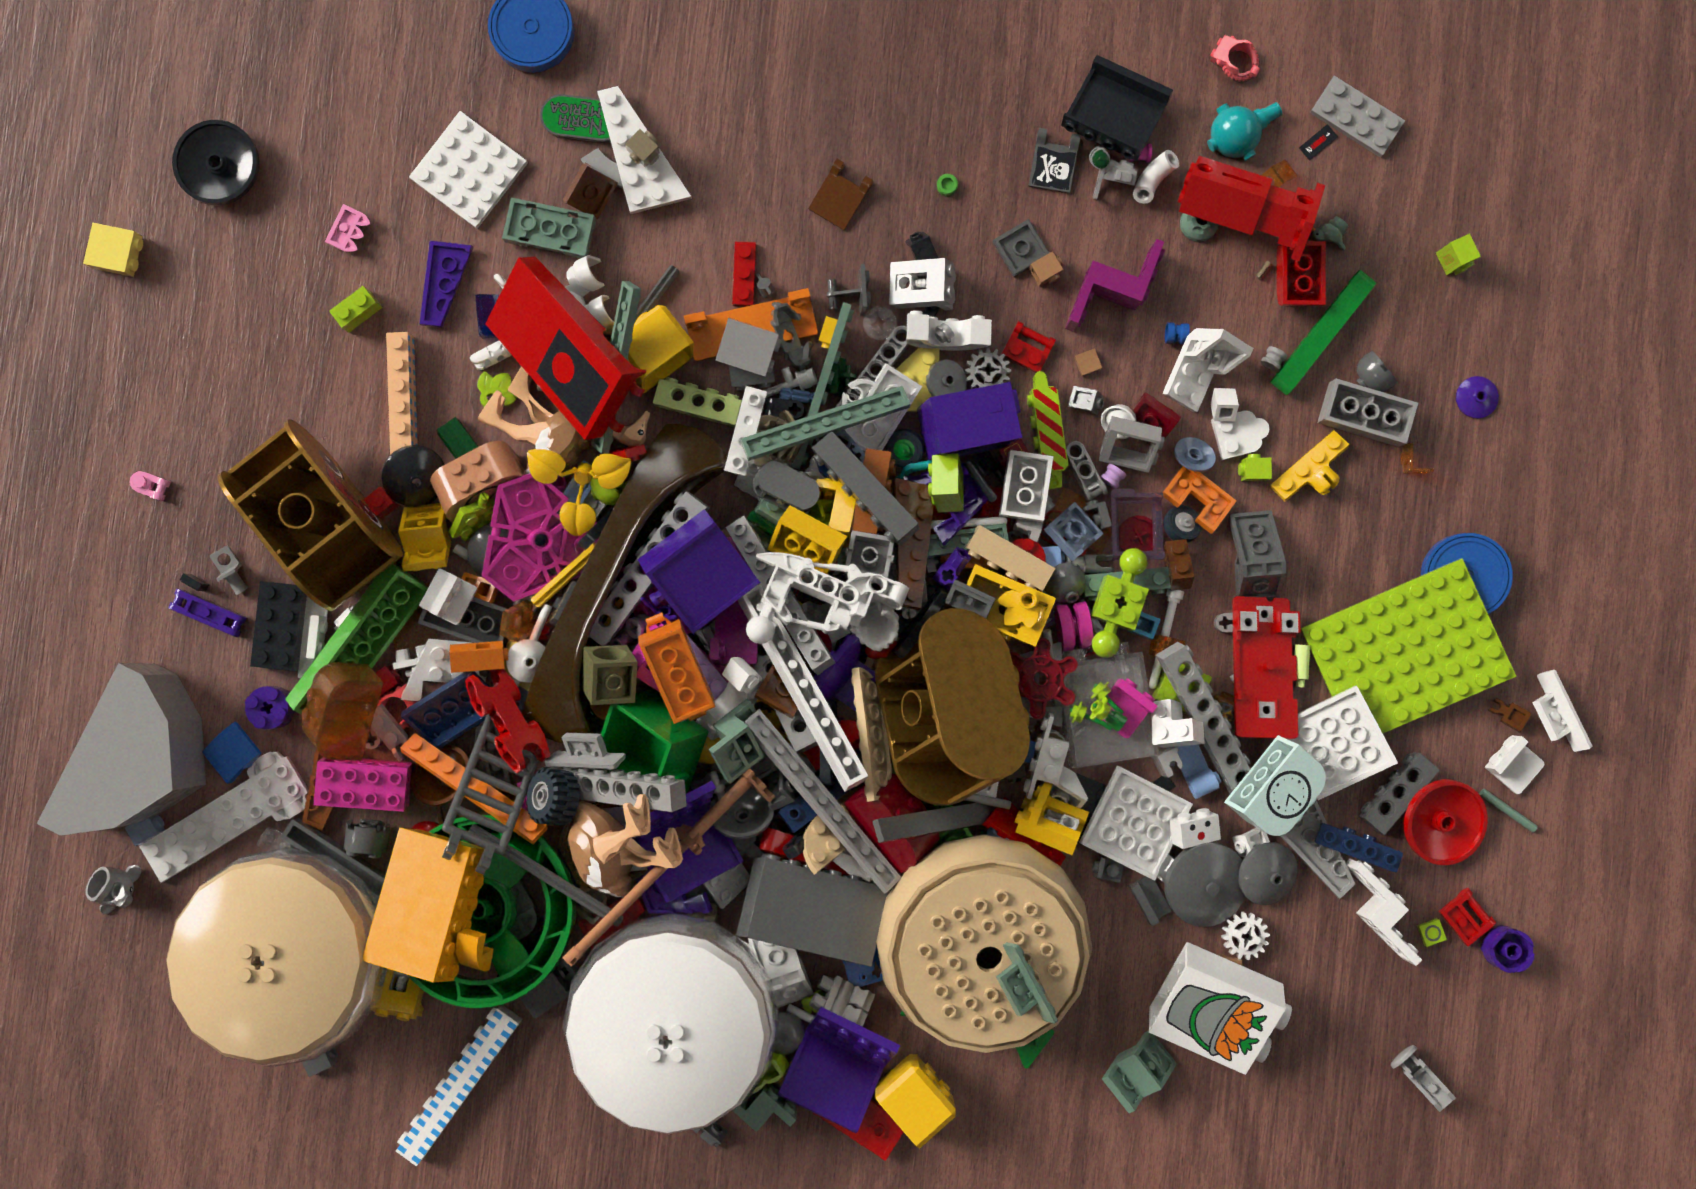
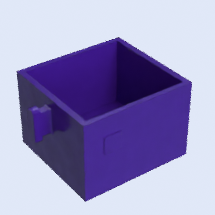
M1011 382L930 397L917 408L927 460H932V455L958 454L960 457L1005 448L1022 438L1017 415L1021 413L1017 391L1016 389L1012 390Z
M705 509L638 559L645 574L658 589L657 592L649 595L651 601L657 607L661 604L662 600L666 599L692 634L761 583Z

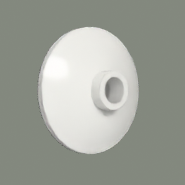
M525 639L515 643L508 651L509 660L506 661V666L509 673L521 682H532L545 647L540 642L532 639ZM528 658L533 659V663L530 666H527L525 663Z

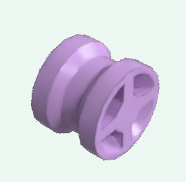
M1109 463L1107 471L1101 474L1100 478L1106 485L1117 490L1120 480H1123L1127 475L1121 469Z

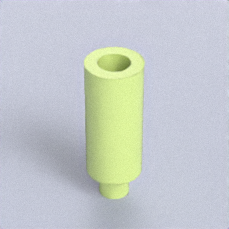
M1294 645V656L1297 659L1296 687H1305V680H1309L1310 645Z

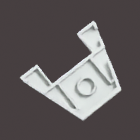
M428 639L413 673H411L408 683L402 692L401 700L420 701L422 698L423 681L448 683L464 673H451L450 645L472 642Z

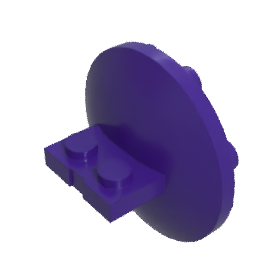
M847 634L837 651L832 650L830 652L836 663L824 670L820 675L815 674L813 679L816 681L825 700L837 698L856 711L854 705V686L851 682L852 669L860 667L867 670L873 676L871 678L872 682L876 684L875 671L860 662L863 644L860 643L859 638L855 634Z

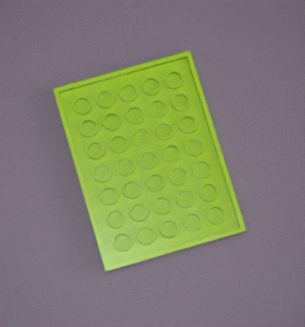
M1463 558L1300 628L1307 644L1310 645V651L1331 697L1357 685L1382 734L1517 677Z

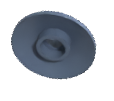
M1186 437L1179 440L1175 445L1174 454L1176 459L1189 470L1197 472L1207 471L1213 467L1216 461L1213 449L1206 442L1198 438Z

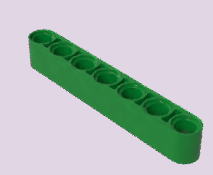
M1361 269L1358 270L1270 383L1287 396L1377 282Z

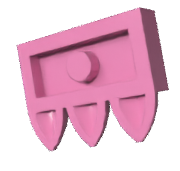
M343 204L325 242L344 252L357 251V246L352 240L364 237L358 227L370 225V221L365 214Z

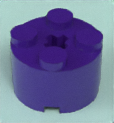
M264 686L254 690L245 700V712L248 720L256 728L277 729L288 725L293 719L292 717L295 712L285 700L290 692L278 686Z
M1499 925L1491 929L1485 935L1481 944V951L1487 962L1508 973L1525 971L1532 964L1535 955L1531 938L1524 932L1508 926Z

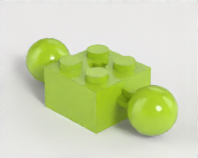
M1130 548L1122 553L1119 560L1120 568L1123 571L1121 579L1110 575L1103 577L1090 615L1091 618L1106 623L1104 630L1098 632L1092 639L1093 651L1102 658L1112 657L1118 652L1120 647V641L1116 635L1118 627L1129 631L1136 629L1149 591L1148 588L1133 584L1135 576L1143 573L1148 563L1145 553L1137 548ZM1121 598L1124 605L1118 608L1115 600Z

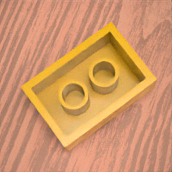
M789 505L777 523L767 550L810 558L815 563L835 564L847 536ZM814 567V569L827 575L831 572L827 568Z

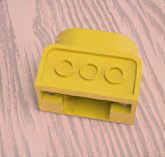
M975 564L966 585L995 598L987 620L1000 632L1005 641L1009 642L1012 639L1036 647L1056 598ZM1030 589L1035 591L1039 597V604L1036 607L1038 612L1037 622L1030 629L1023 622L1012 626L1005 625L1004 615L999 612L1001 605L997 601L999 597L1010 590L1021 592ZM1029 596L1025 597L1024 603L1027 605L1031 604L1032 598Z

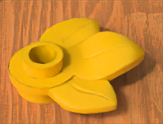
M1030 589L1021 592L1010 590L1002 594L997 600L999 604L1007 608L1004 615L1005 625L1012 626L1023 622L1030 629L1037 622L1038 612L1036 607L1039 604V597L1035 591ZM1027 596L1032 598V603L1029 605L1024 603V598Z

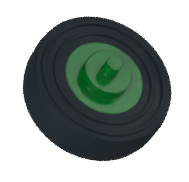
M901 429L891 435L886 443V451L892 452V457L896 460V466L904 468L910 463H918L924 454V442L915 431Z

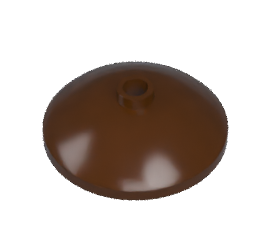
M446 745L444 748L439 749L466 768L469 757L463 750L453 745ZM416 763L411 775V789L415 797L428 806H443L452 802L456 790Z

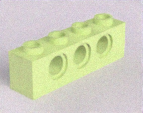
M666 377L665 380L659 379L653 404L655 407L735 427L742 400H739V396L727 393V396L718 394L719 391L707 388L704 391L698 389V385L692 383L682 385L678 384V380ZM677 391L684 393L680 401L673 400V394ZM696 397L704 398V403L701 406L693 405ZM717 402L725 404V408L720 412L713 409Z

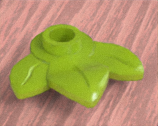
M483 372L480 375L477 387L481 392L480 403L483 407L489 401L487 397L492 396L497 390L506 398L504 406H509L515 402L517 397L508 392V388L511 385L510 374L500 373L494 378L487 372Z

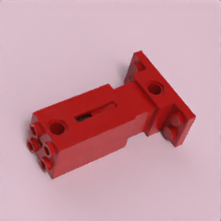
M1199 156L1196 163L1192 162L1177 203L1181 204L1179 212L1250 235H1253L1254 230L1277 236L1279 237L1278 244L1290 247L1289 250H1293L1291 259L1300 261L1315 223L1325 185L1317 183L1315 190L1297 187L1295 193L1271 185L1272 178Z

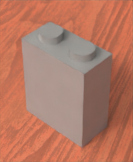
M728 318L715 361L766 377L767 372H772L775 361L771 360L773 351L778 352L781 339H778V333Z

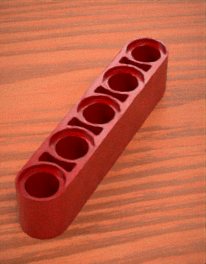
M767 828L763 831L759 850L788 859L782 848L794 836ZM803 852L797 857L789 859L807 865ZM833 861L822 869L842 872V877L843 875H850Z

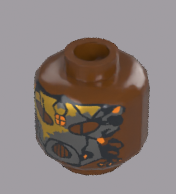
M1222 691L1221 694H1215L1213 699L1217 700L1221 705L1223 718H1226L1231 723L1234 720V695Z

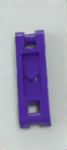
M176 588L174 593L176 596L174 601L170 602L169 609L232 636H240V628L242 623L245 624L247 617L190 594L185 590ZM184 599L187 600L185 607L182 606ZM229 618L234 620L231 627L226 625Z

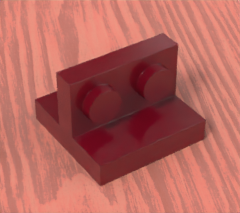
M1146 392L1141 396L1133 409L1136 415V422L1161 427V437H1164V439L1181 419V416L1172 409L1166 407Z

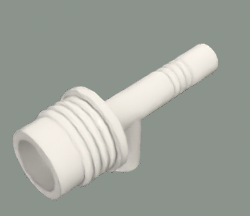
M786 367L781 370L786 382L763 391H767L766 398L778 394L781 388L792 389L800 386L801 390L805 391V389L818 384L813 368L804 369L799 372L795 371L796 378L793 379L790 368Z

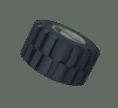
M542 768L536 772V775H533L528 786L526 806H528L527 811L530 814V818L535 823L562 826L571 822L573 816L576 815L580 798V786L574 773L566 770Z

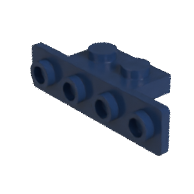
M1325 823L1320 824L1315 843L1395 873L1398 871L1403 852L1376 843V838L1367 834H1363V837L1355 835L1356 830L1343 826L1341 830Z

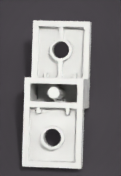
M1348 859L1345 863L1349 871L1374 894L1356 914L1403 960L1417 966L1422 961L1417 955L1419 951L1412 944H1407L1401 939L1403 935L1393 927L1409 911L1404 905L1406 901L1397 893L1394 894L1388 890L1390 885L1381 877L1377 878L1373 875L1374 869L1366 862L1362 863L1360 860Z

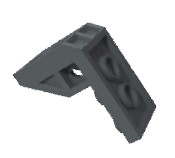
M1272 510L1229 514L1228 520L1237 551L1235 560L1236 596L1267 597V599L1280 598L1286 577V560Z

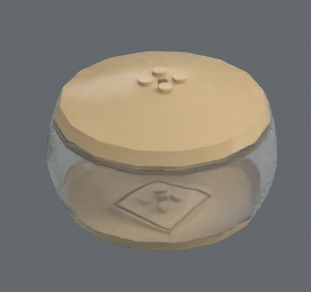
M288 847L243 855L204 880L176 919L166 958L172 1000L191 1032L229 1059L270 1068L319 1059L354 1036L383 995L388 969L363 961V953L378 902L362 878L330 856Z

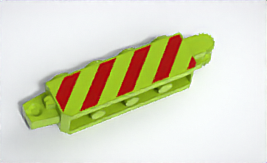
M1039 371L1032 378L1033 389L1029 392L1030 395H1027L1028 408L1032 407L1033 416H1030L1031 429L1035 428L1036 437H1033L1034 450L1038 449V454L1053 456L1049 490L1062 487V472L1068 466L1058 389L1054 386H1048L1046 374Z

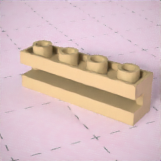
M981 525L976 527L974 535L966 545V548L970 549L968 554L978 560L982 556L989 560L987 565L998 570L1001 567L1007 571L1005 575L1015 581L1021 578L1026 581V586L1043 591L1056 568Z

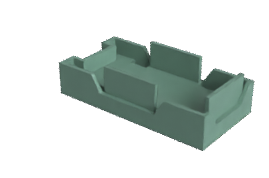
M511 197L502 239L505 243L524 247L532 246L538 249L563 253L571 257L583 258L589 255L596 217L593 214ZM569 214L578 217V219L570 217ZM520 238L529 239V241H522ZM562 246H563V247H567V248H571V249H570V250H565V249H561V248H562Z

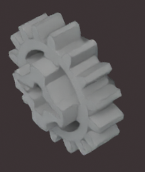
M987 348L985 353L979 349L978 356L975 354L971 355L973 362L967 361L966 365L970 368L965 369V373L970 374L966 381L973 382L971 385L972 389L976 386L981 388L1009 381L1010 378L1006 374L1011 373V369L1006 368V366L1010 362L1003 361L1005 354L998 356L997 349L990 353V348ZM984 358L981 366L974 367L979 360ZM992 359L996 360L1000 366H997ZM986 367H989V370L993 371L991 372L990 376H988L987 373L984 372ZM1001 376L999 381L992 384V379L994 377ZM976 377H980L983 380V384Z

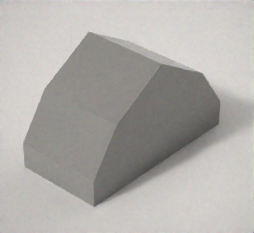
M118 663L37 822L38 825L62 836L143 822L149 817L160 815L206 785L205 759L202 753L204 750L202 718L177 674L155 663Z

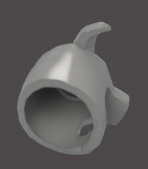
M131 865L125 871L112 867L98 868L87 883L85 892L87 899L100 904V911L106 915L117 906L120 908L128 907L133 901L131 896L134 890L133 882L140 877L142 872L140 866Z

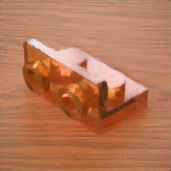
M526 599L503 611L499 635L506 637L511 642H519L531 635L536 624L531 622L534 615L532 601Z

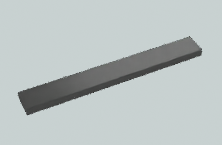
M973 803L880 818L872 822L878 842L883 843L979 826L984 823L995 806Z

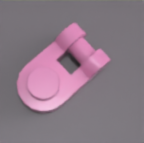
M142 471L134 473L130 478V486L133 490L160 501H164L166 496L164 492L171 483V481ZM157 483L156 491H153L154 484Z

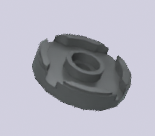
M941 360L930 367L926 376V384L932 397L966 390L965 372L955 361ZM947 377H948L949 380H950V383H949V384H948L947 381H946V378H947Z

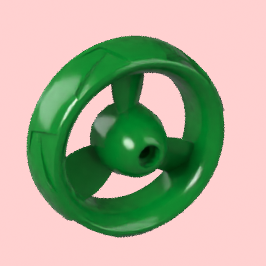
M483 815L487 818H490L494 821L501 823L491 815ZM464 817L454 820L453 826L469 831L471 826L476 824L501 839L502 833ZM443 824L429 831L449 838L451 835L442 830ZM514 831L512 832L508 845L574 885L565 863L544 836H541L532 845ZM494 853L489 869H486L483 875L484 882L477 896L478 904L471 917V930L486 934L484 944L488 943V947L494 949L492 962L500 977L475 979L457 974L454 981L430 982L408 976L417 986L432 997L455 1006L486 1008L516 1000L538 987L558 966L564 955L570 934L576 924L577 902L540 879L546 899V919L542 935L533 952L528 955L521 942L510 932L517 916V902L511 888L523 878L527 871L506 857Z

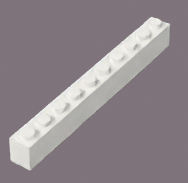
M760 584L738 600L749 621L759 616L764 606L761 602L764 590ZM773 616L774 636L770 641L762 645L845 792L864 782L868 774L779 618Z

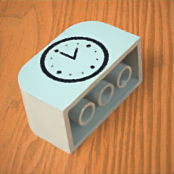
M1278 735L1224 803L1253 826L1269 835L1280 836L1289 832L1302 819L1306 810L1315 803L1316 798L1325 785V771L1322 765L1300 745Z

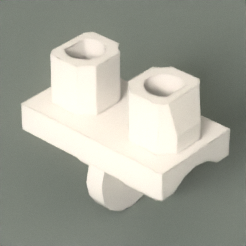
M425 645L415 647L417 658L415 659L410 658L409 649L397 650L396 663H393V668L400 670L412 667V670L405 671L406 677H410Z

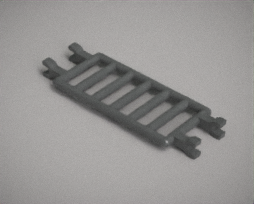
M489 714L486 715L442 826V830L451 835L441 857L450 861L452 855L454 856L460 839L484 848L475 870L483 875L486 869H489L493 854L503 855L507 849L524 803L529 783L539 762L533 753L528 750H522L523 757L530 759L527 769L517 774L503 759L483 751L485 742L489 741L495 744L494 739L497 737V735L490 733L493 721ZM478 759L523 777L520 788L475 769ZM471 777L515 795L516 799L513 806L468 788ZM464 796L509 814L506 825L461 807ZM456 815L502 833L499 845L453 826Z

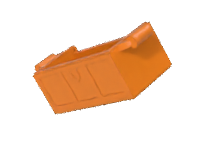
M662 612L645 619L647 622L646 633L638 636L639 646L673 723L676 724L688 718L692 721L707 715V710L716 707L714 697L680 619L671 622ZM663 621L667 623L653 630L649 628Z

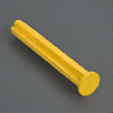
M593 543L588 549L583 551L531 598L532 603L538 608L542 607L585 567L596 544Z

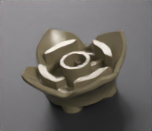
M787 410L781 411L779 417L763 415L760 417L756 433L795 420ZM804 443L754 459V465L762 467L767 462L775 460L790 464L798 455Z

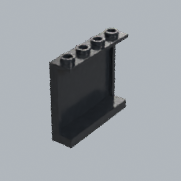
M1096 55L1091 70L1068 112L1063 115L1061 126L1069 132H1075L1084 136L1088 141H1094L1103 145L1108 150H1114L1127 159L1138 161L1170 101L1173 89Z

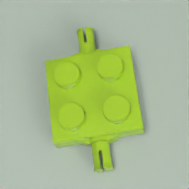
M483 492L476 502L460 507L449 530L452 538L461 536L462 540L467 541L470 539L471 534L480 527L491 523L495 498L489 499V495Z

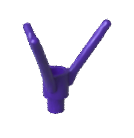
M644 597L640 598L655 615L662 612L670 621L677 619V615H671L672 607L669 603L667 606L656 608Z

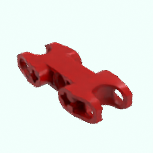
M504 669L490 670L494 687L485 686L475 675L469 676L465 680L470 702L480 717L489 714L500 734L494 739L496 749L509 767L517 774L526 768L522 750L530 751L541 762L548 759L550 751L545 734L536 721L533 720L527 723L515 703L520 701L521 694L515 681Z

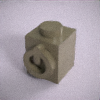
M639 129L625 143L626 149L630 153L629 157L637 165L641 163L646 168L648 164H654L659 158L658 154L660 153L659 147L661 144L649 131L644 133Z

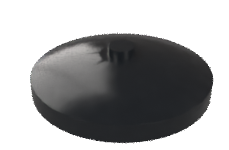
M206 120L193 125L179 138L173 152L172 167L178 184L189 196L208 205H226L239 200L249 192L257 179L260 160L253 140L240 127L224 120Z

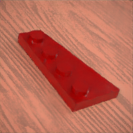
M1012 803L1010 809L995 807L982 824L988 829L992 827L998 831L997 835L1001 838H1008L1009 840L1028 844L1059 866L1066 858L1060 850L1016 833L1018 824L1015 823V819L1019 810Z

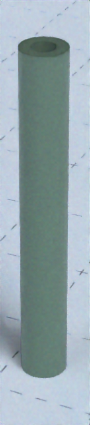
M1486 789L1480 791L1479 795L1529 831H1536L1538 826Z

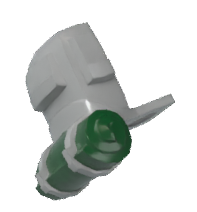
M1096 146L1091 150L1089 161L1095 168L1099 169L1093 199L1097 200L1102 179L1135 185L1137 169L1133 163L1127 160H1121L1119 163L1110 159V155L1104 147Z

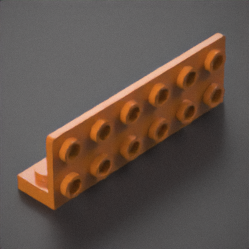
M809 288L788 292L787 298L706 315L702 311L684 315L689 337L694 342V360L700 361L717 356L728 318L775 332L770 324L772 320L771 312L775 310L772 306L773 302L788 303L796 313L801 314V320L792 319L798 338L817 335L818 330ZM784 330L783 339L785 342L792 340L791 333Z

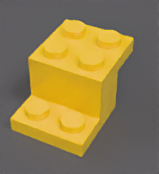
M441 504L404 507L398 530L404 549L403 571L415 572L424 569L447 567L451 539L446 525V515Z

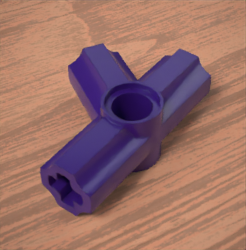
M956 547L945 564L942 563L932 579L936 581L939 587L943 586L950 591L954 580H958L959 574L972 557L965 549Z

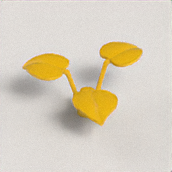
M532 449L527 452L530 473L540 483L550 484L555 482L558 476L564 477L574 473L575 481L580 484L576 504L565 502L559 514L563 527L574 536H581L586 533L596 522L594 509L588 504H580L584 486L593 477V479L598 478L600 486L605 489L617 488L627 478L631 466V459L623 458L614 454H601L594 459L592 465L581 463L577 468L573 467L571 470L562 472L566 462L558 453L545 449Z

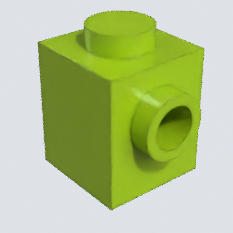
M1248 454V458L1242 459L1238 465V475L1241 476V481H1268L1272 479V458H1261V454Z

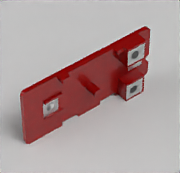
M1236 596L1232 600L1235 735L1243 738H1276L1279 735L1285 739H1295L1298 737V700L1293 699V681H1297L1296 656L1292 655V638H1296V634L1300 633V611H1290V601L1287 598H1273L1272 602L1267 600V597ZM1261 611L1267 612L1266 618L1261 616ZM1264 706L1269 708L1268 714L1263 712Z

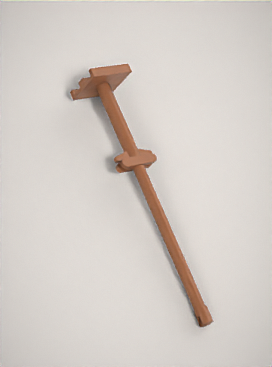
M749 768L740 775L742 778L693 827L683 824L681 827L675 828L680 839L679 843L682 854L689 848L695 855H699L705 846L702 835L750 787L769 803L776 796L766 788L767 786ZM654 866L562 958L572 967L583 956V953L668 868Z

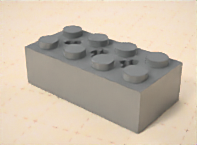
M1336 378L1328 384L1317 423L1400 447L1407 444L1418 403ZM1345 403L1348 404L1347 407H1349L1350 410L1345 409ZM1366 409L1368 410L1367 413L1370 414L1369 417L1365 414Z

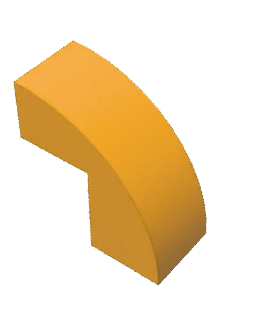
M468 928L458 932L456 953L461 965L481 971L490 970L494 949L484 946L485 933Z

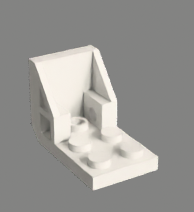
M1196 328L1185 340L1163 395L1192 412H1198L1213 375L1227 374L1250 357L1254 348L1224 329Z
M748 938L761 987L773 1009L814 994L803 962L796 949Z

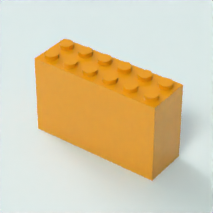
M399 827L363 953V961L430 982L454 981L459 972V961L456 953L457 934L465 928L471 929V917L478 904L477 896L479 889L484 882L483 874L475 871L484 848L459 841L454 856L452 855L449 861L441 857L449 837L424 830Z

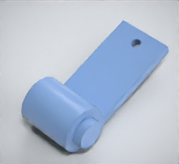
M1199 744L1177 747L1179 750L1177 753L1183 764L1181 771L1195 799L1220 788L1221 779L1216 771L1212 772L1208 768Z

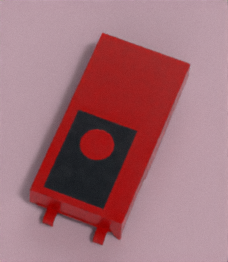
M518 257L485 323L486 326L584 440L603 437L608 427L615 432L621 433L625 425L618 423L615 415L629 391L637 397H642L645 389L637 386V381L635 380L647 371L634 367L605 338L603 332L606 329L536 257Z

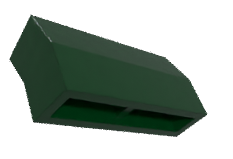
M457 417L437 428V435L455 459L479 447Z

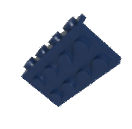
M475 671L464 672L402 711L401 718L437 749H442L473 727L479 726L486 718V715L480 717L473 708L465 680L469 676L475 675L485 686H490Z

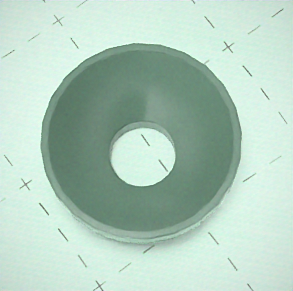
M1182 213L1180 218L1182 233L1189 240L1195 242H1204L1210 239L1218 229V224L1208 221L1207 224L1200 225L1196 222V217Z

